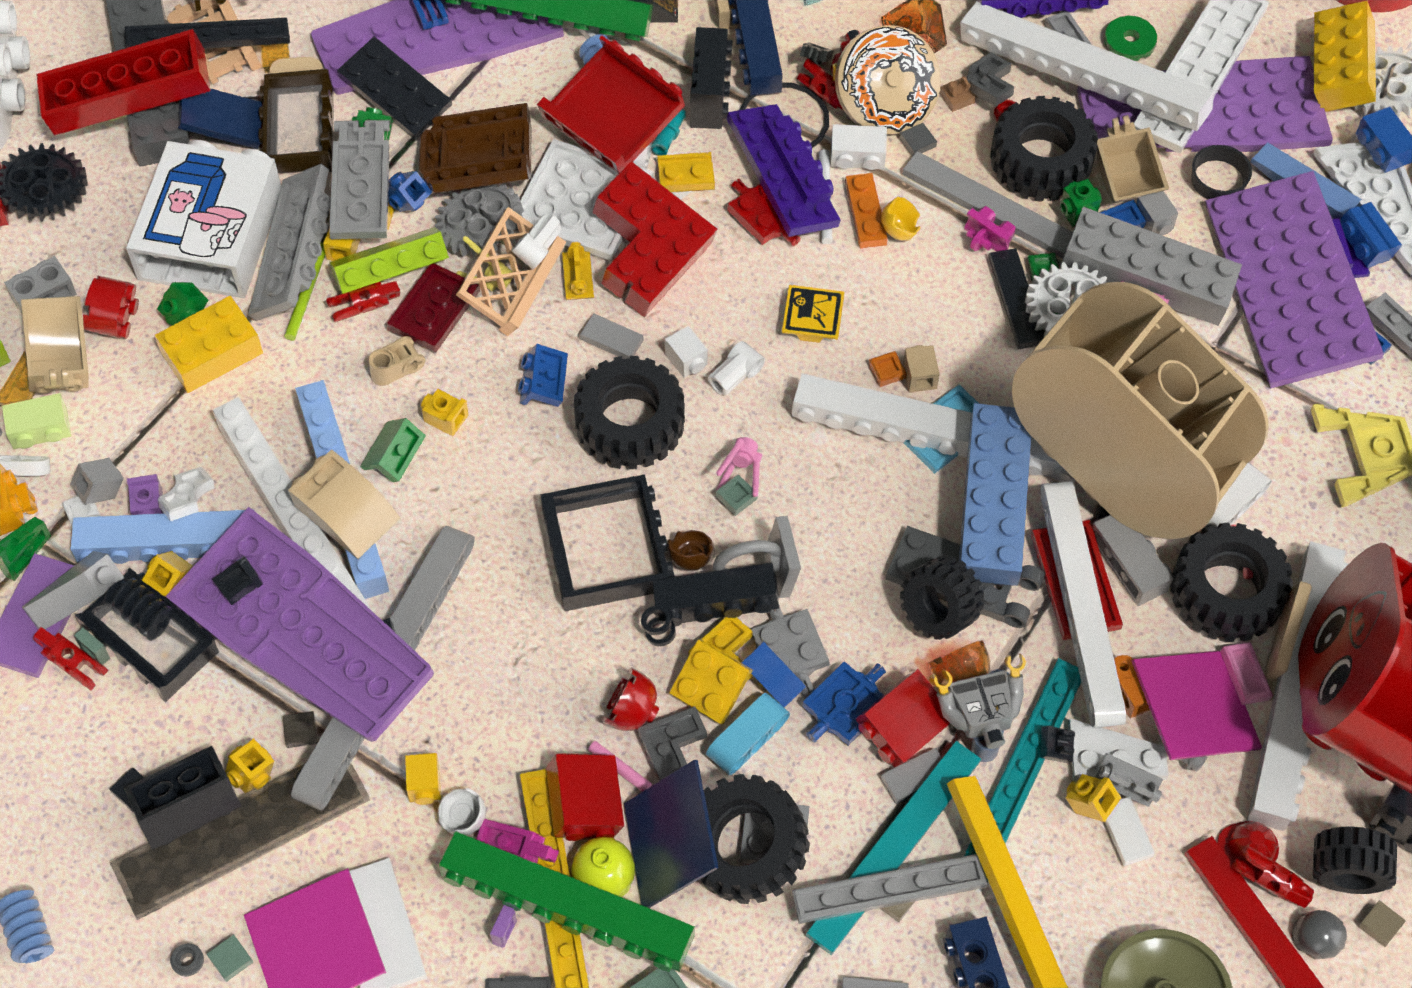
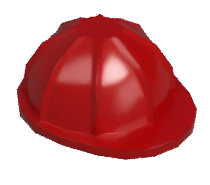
M1245 821L1232 824L1224 828L1218 836L1217 843L1232 863L1238 858L1246 861L1243 850L1247 846L1254 848L1273 861H1276L1278 858V840L1272 830L1261 823Z

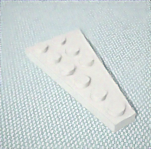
M1360 142L1315 148L1313 155L1337 185L1362 199L1357 206L1360 207L1363 204L1372 202L1401 242L1402 247L1395 256L1412 276V184L1405 166L1384 173L1380 166L1373 161L1366 147Z

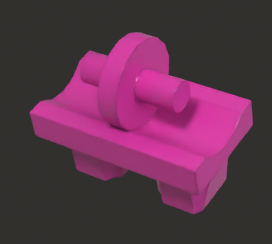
M984 206L978 211L972 208L967 212L968 220L964 229L967 231L966 235L972 239L970 248L974 251H978L981 247L988 251L990 249L1002 251L1008 250L1010 241L1015 235L1016 227L1009 221H1004L1000 226H997L993 223L996 214L992 209Z

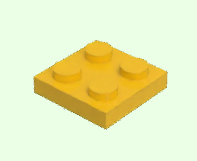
M698 639L669 693L691 707H696L699 712L719 724H724L753 670L704 640Z

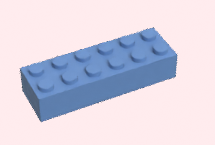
M974 403L970 418L959 561L965 562L968 570L972 568L975 572L973 576L976 580L980 579V582L1018 586L1023 563L1031 435L1022 425L1015 407Z

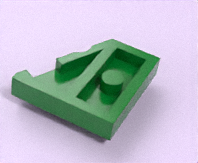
M33 517L0 540V568L7 578L15 581L30 563L34 554H37L51 537L44 521Z

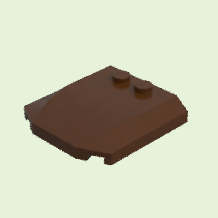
M527 103L438 116L432 120L434 126L431 130H425L421 135L419 171L422 179L433 193L531 179L532 127Z

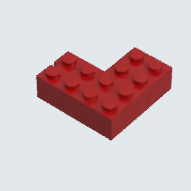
M631 161L597 196L592 211L593 214L630 242L606 268L601 284L620 299L624 296L628 283L631 284L632 287L629 290L625 303L645 318L712 244L718 229Z

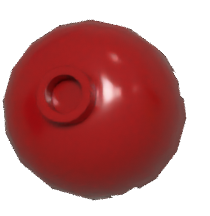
M632 667L627 671L632 675L628 680L622 677L606 706L608 710L612 709L609 718L604 715L602 717L603 723L620 731L636 730L646 721L652 723L659 711V706L655 705L657 691L654 683L645 674Z

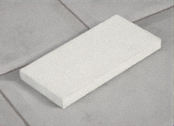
M390 858L351 870L353 882L387 972L360 984V988H401L427 979Z

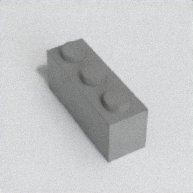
M1111 515L1094 522L1092 529L1099 551L1137 606L1169 591L1173 581L1172 571L1166 563H1162L1159 559L1155 547L1150 540H1146L1142 533L1126 527Z

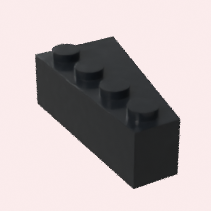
M696 27L692 86L690 91V128L722 129L723 118L727 119L729 102H724V97H729L730 81H725V76H731V60H727V56H732L733 40H728V29Z

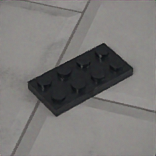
M375 36L337 70V74L341 79L377 109L382 110L383 114L391 116L393 122L415 140L433 124L432 120L435 117L441 116L452 106V100Z

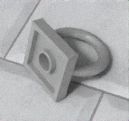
M788 516L776 517L768 541L752 540L738 543L725 549L714 560L713 570L719 571L728 569L725 565L738 556L754 552H764L763 564L772 562L774 566L779 598L791 596L801 570Z

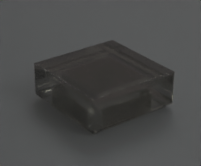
M314 711L283 716L285 745L287 748L318 743Z

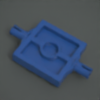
M844 661L803 701L802 707L813 715L818 722L806 733L809 739L812 738L811 741L816 743L828 731L835 734L849 746L861 734L858 728L859 724L855 718L884 695L875 684L886 673L884 667L876 663L865 675L855 671Z

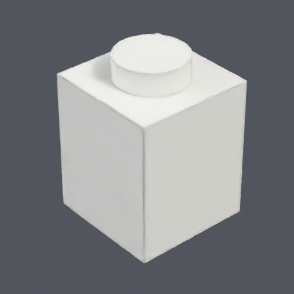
M689 326L665 338V355L683 378L692 373H699L708 365V349Z

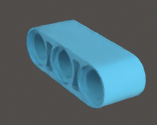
M768 693L762 694L713 741L706 755L729 776L734 774L786 723L790 712Z

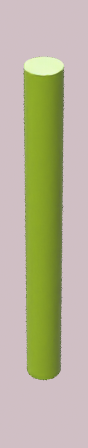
M320 243L322 253L314 267L316 277L312 280L309 289L300 292L298 296V301L284 335L287 340L294 341L297 336L326 255L323 243Z

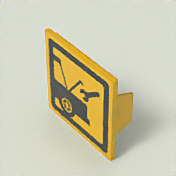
M789 285L782 333L795 334L800 341L820 343L823 338L838 340L845 292Z

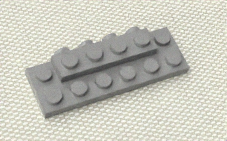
M322 164L287 177L282 181L248 316L255 321L295 307L299 298L298 294L308 290L312 280L316 277L314 267L322 253L320 242L323 234L327 232L326 218L331 207V197L324 193L329 169Z

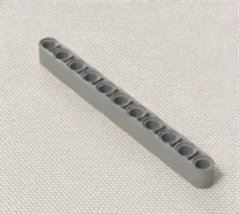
M445 526L390 619L394 625L395 633L413 650H416L467 561L475 542L473 535L450 526ZM332 718L294 783L291 793L292 799L320 811L323 810L330 801L365 738Z

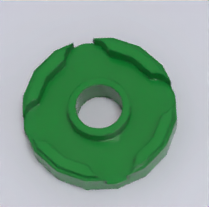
M1121 16L1112 20L1107 26L1104 43L1110 49V52L1139 61L1140 58L1151 56L1155 50L1157 33L1155 28L1141 17ZM1131 36L1134 37L1136 41L1131 42L1126 40L1124 37Z

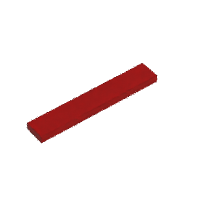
M1213 836L1187 850L1185 853L1186 858L1280 987L1324 988L1242 875L1232 868L1231 865L1233 863Z

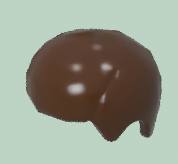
M678 531L673 540L668 539V549L672 562L679 568L688 571L703 568L712 559L715 551L711 538L702 531Z

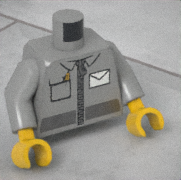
M1009 654L1005 657V665L1010 669V674L1008 675L1006 670L952 682L951 674L946 670H942L944 680L939 684L936 675L931 674L929 682L939 690L936 695L943 717L958 730L964 731L968 738L984 736L988 749L1003 746L1005 739L1002 731L1008 730L1011 727L1012 720L1019 714L1024 697L1023 675L1020 674V671L1026 665L1025 657L1019 654L1020 663L1016 667L1011 666V656Z

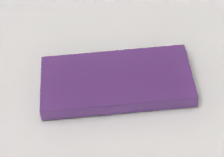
M34 554L0 618L1 667L39 678L48 659L41 654L43 648L33 641V635L38 629L22 607L74 567V565ZM71 614L45 630L54 636L58 632L61 634Z

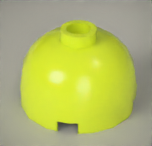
M597 837L589 839L579 847L573 857L571 875L574 879L623 897L628 893L634 880L635 864L631 852L622 842L612 837Z

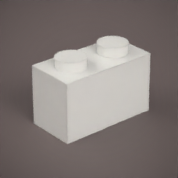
M833 124L830 167H840L843 169L864 168L868 170L884 169L887 127Z

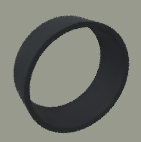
M1211 145L1205 147L1195 155L1192 162V185L1206 199L1230 195L1244 190L1252 177V167L1248 158L1242 152L1230 146ZM1223 161L1231 164L1239 171L1242 176L1243 185L1229 191L1216 190L1205 185L1198 178L1196 170L1205 162Z

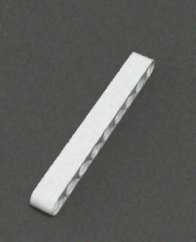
M1072 481L1042 484L1040 489L1042 507L1090 723L1093 728L1124 725L1126 723L1125 704L1074 484Z

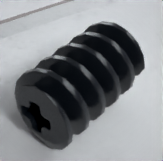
M131 578L126 582L124 580L117 581L108 589L104 598L105 605L112 608L118 615H121L122 619L129 622L135 629H138L139 633L143 636H147L149 641H153L163 634L173 615V609L170 606L164 607L165 602L161 599L156 600L154 593H147V588L144 585L139 586V581L135 578Z

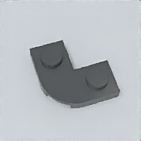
M990 52L969 67L967 81L971 85L969 90L988 103L998 106L1014 94V86L1001 79L1010 73L1011 63Z

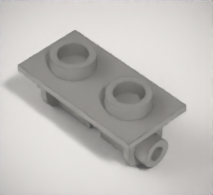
M1106 753L1095 778H1109L1119 794L1131 797L1132 800L1148 807L1152 801L1157 803L1160 800L1162 791L1158 789L1163 781L1162 778Z

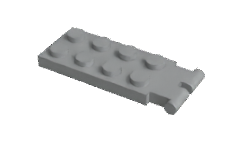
M358 120L334 121V131L339 132V141H333L330 238H387L389 140H384V131H390V120H365V127H359Z

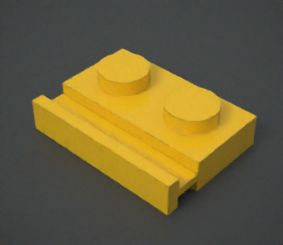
M711 152L657 156L659 182L670 192L715 189Z

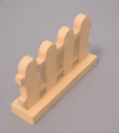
M200 0L201 11H196L192 2L184 6L178 4L174 6L176 10L169 13L167 17L170 24L190 23L206 14L209 16L198 22L238 20L229 0H226L223 4H218L216 0ZM218 8L221 9L220 11H218V12H216V13L214 12V10H216V9H218ZM240 46L234 50L232 47L204 48L209 82L211 81L212 84L219 82L218 77L234 69L237 72L243 70L242 65L246 63L250 65L252 71L262 67L252 46ZM227 51L226 54L209 62L208 59Z

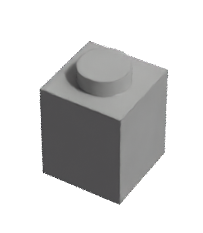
M1164 191L1138 197L1136 204L1147 221L1143 229L1160 235H1166L1174 229L1178 211Z
M110 458L79 463L70 485L84 505L115 499L124 478Z

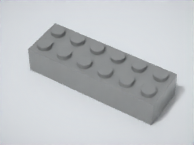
M1083 207L1062 260L1068 268H1072L1073 263L1076 262L1078 269H1082L1085 265L1088 266L1087 272L1089 273L1097 269V278L1106 276V283L1124 281L1139 285L1154 293L1165 295L1164 298L1169 300L1168 305L1172 309L1219 326L1229 307L1242 267L1240 263Z

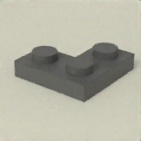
M696 707L638 728V734L659 781L687 764L680 749L681 747L707 738V731Z

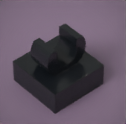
M1053 726L1041 727L1040 758L1063 763L1073 762L1075 732Z

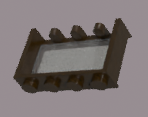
M317 69L264 74V85H260V97L264 104L259 107L260 120L263 123V128H259V140L263 144V148L259 151L275 159L278 173L305 171L319 164L324 165L329 169V172H332L334 91L329 70Z

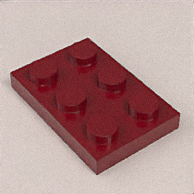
M435 263L430 264L388 321V330L402 337L409 336L415 343L436 353L470 306L456 296L465 277ZM477 283L470 284L466 291L476 298L480 292V286Z

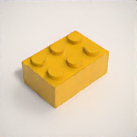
M231 295L155 334L162 356L187 393L263 354L258 334Z

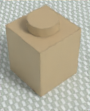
M916 345L906 348L903 367L907 373L906 381L909 393L937 389L940 372L934 346Z

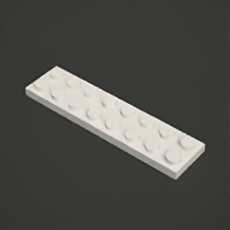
M1210 0L1165 73L1214 91L1215 97L1265 14L1269 2L1266 0ZM1143 110L1134 122L1136 130L1150 127L1155 143L1181 154L1194 132L1193 129L1182 127L1177 123L1159 118Z

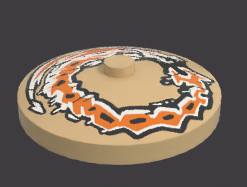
M878 26L860 33L847 44L837 63L835 88L844 112L858 126L887 127V135L898 134L922 123L933 110L940 92V68L932 49L918 34L900 26Z

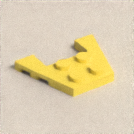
M1313 404L1311 413L1317 432L1347 429L1362 476L1336 480L1334 485L1341 507H1347L1412 476V437L1405 417L1368 411L1366 414L1350 412L1348 408L1339 407L1338 410L1324 408L1322 404Z

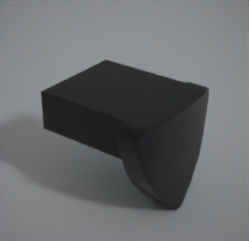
M244 555L238 557L234 564L212 579L231 605L235 604L256 587L259 588L263 585L261 577Z

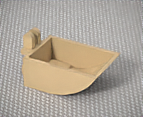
M1128 115L1122 117L1123 125H1119L1118 118H1113L1112 127L1107 128L1108 137L1098 139L1097 161L1112 202L1169 190L1150 127L1136 130L1134 122L1130 123Z
M80 296L21 299L29 392L46 394L53 390L75 392L83 388H89Z
M332 449L325 456H320L305 475L296 478L288 490L294 506L357 559L400 519V516L383 495L359 471Z

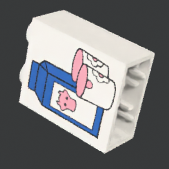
M192 140L188 144L167 141L126 247L137 280L169 286L172 282H192L200 291L245 299L272 224L281 189L275 159L256 149H245L241 153L219 150L212 144L202 140Z

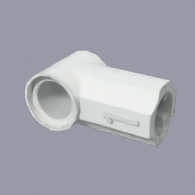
M543 214L529 233L527 232L511 251L533 270L548 254L549 251L547 249L562 231L560 221L553 215Z
M740 341L732 348L727 360L708 376V382L718 394L726 396L746 377L752 378L757 375L765 363V357L746 342Z

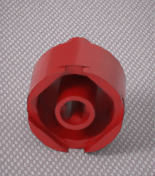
M99 275L97 278H94L85 300V305L89 306V315L83 314L84 330L127 339L131 329V323L128 322L130 314L135 315L139 305V299L134 298L136 284Z

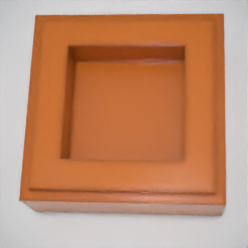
M895 351L869 359L868 365L879 387L906 379L907 373Z

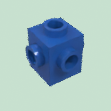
M400 171L389 179L388 203L399 212L410 210L414 212L424 204V200L432 193L417 171L406 173Z

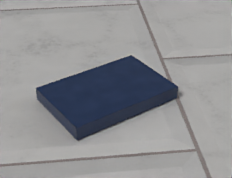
M211 89L209 92L180 100L178 129L258 149L260 145L259 128H261L259 107L262 106V102Z

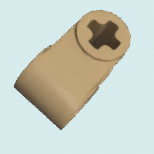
M404 336L370 354L368 360L370 377L375 384L386 386L406 375L419 371L425 365L426 359L422 354H418L414 348L412 338Z

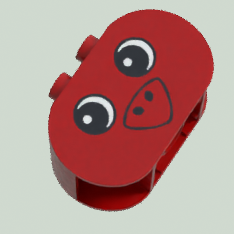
M1377 543L1361 552L1341 571L1321 598L1307 624L1298 652L1302 729L1305 735L1320 748L1326 750L1334 748L1356 761L1358 766L1371 778L1378 781H1385L1387 779L1412 794V563L1398 556L1394 548L1388 544Z

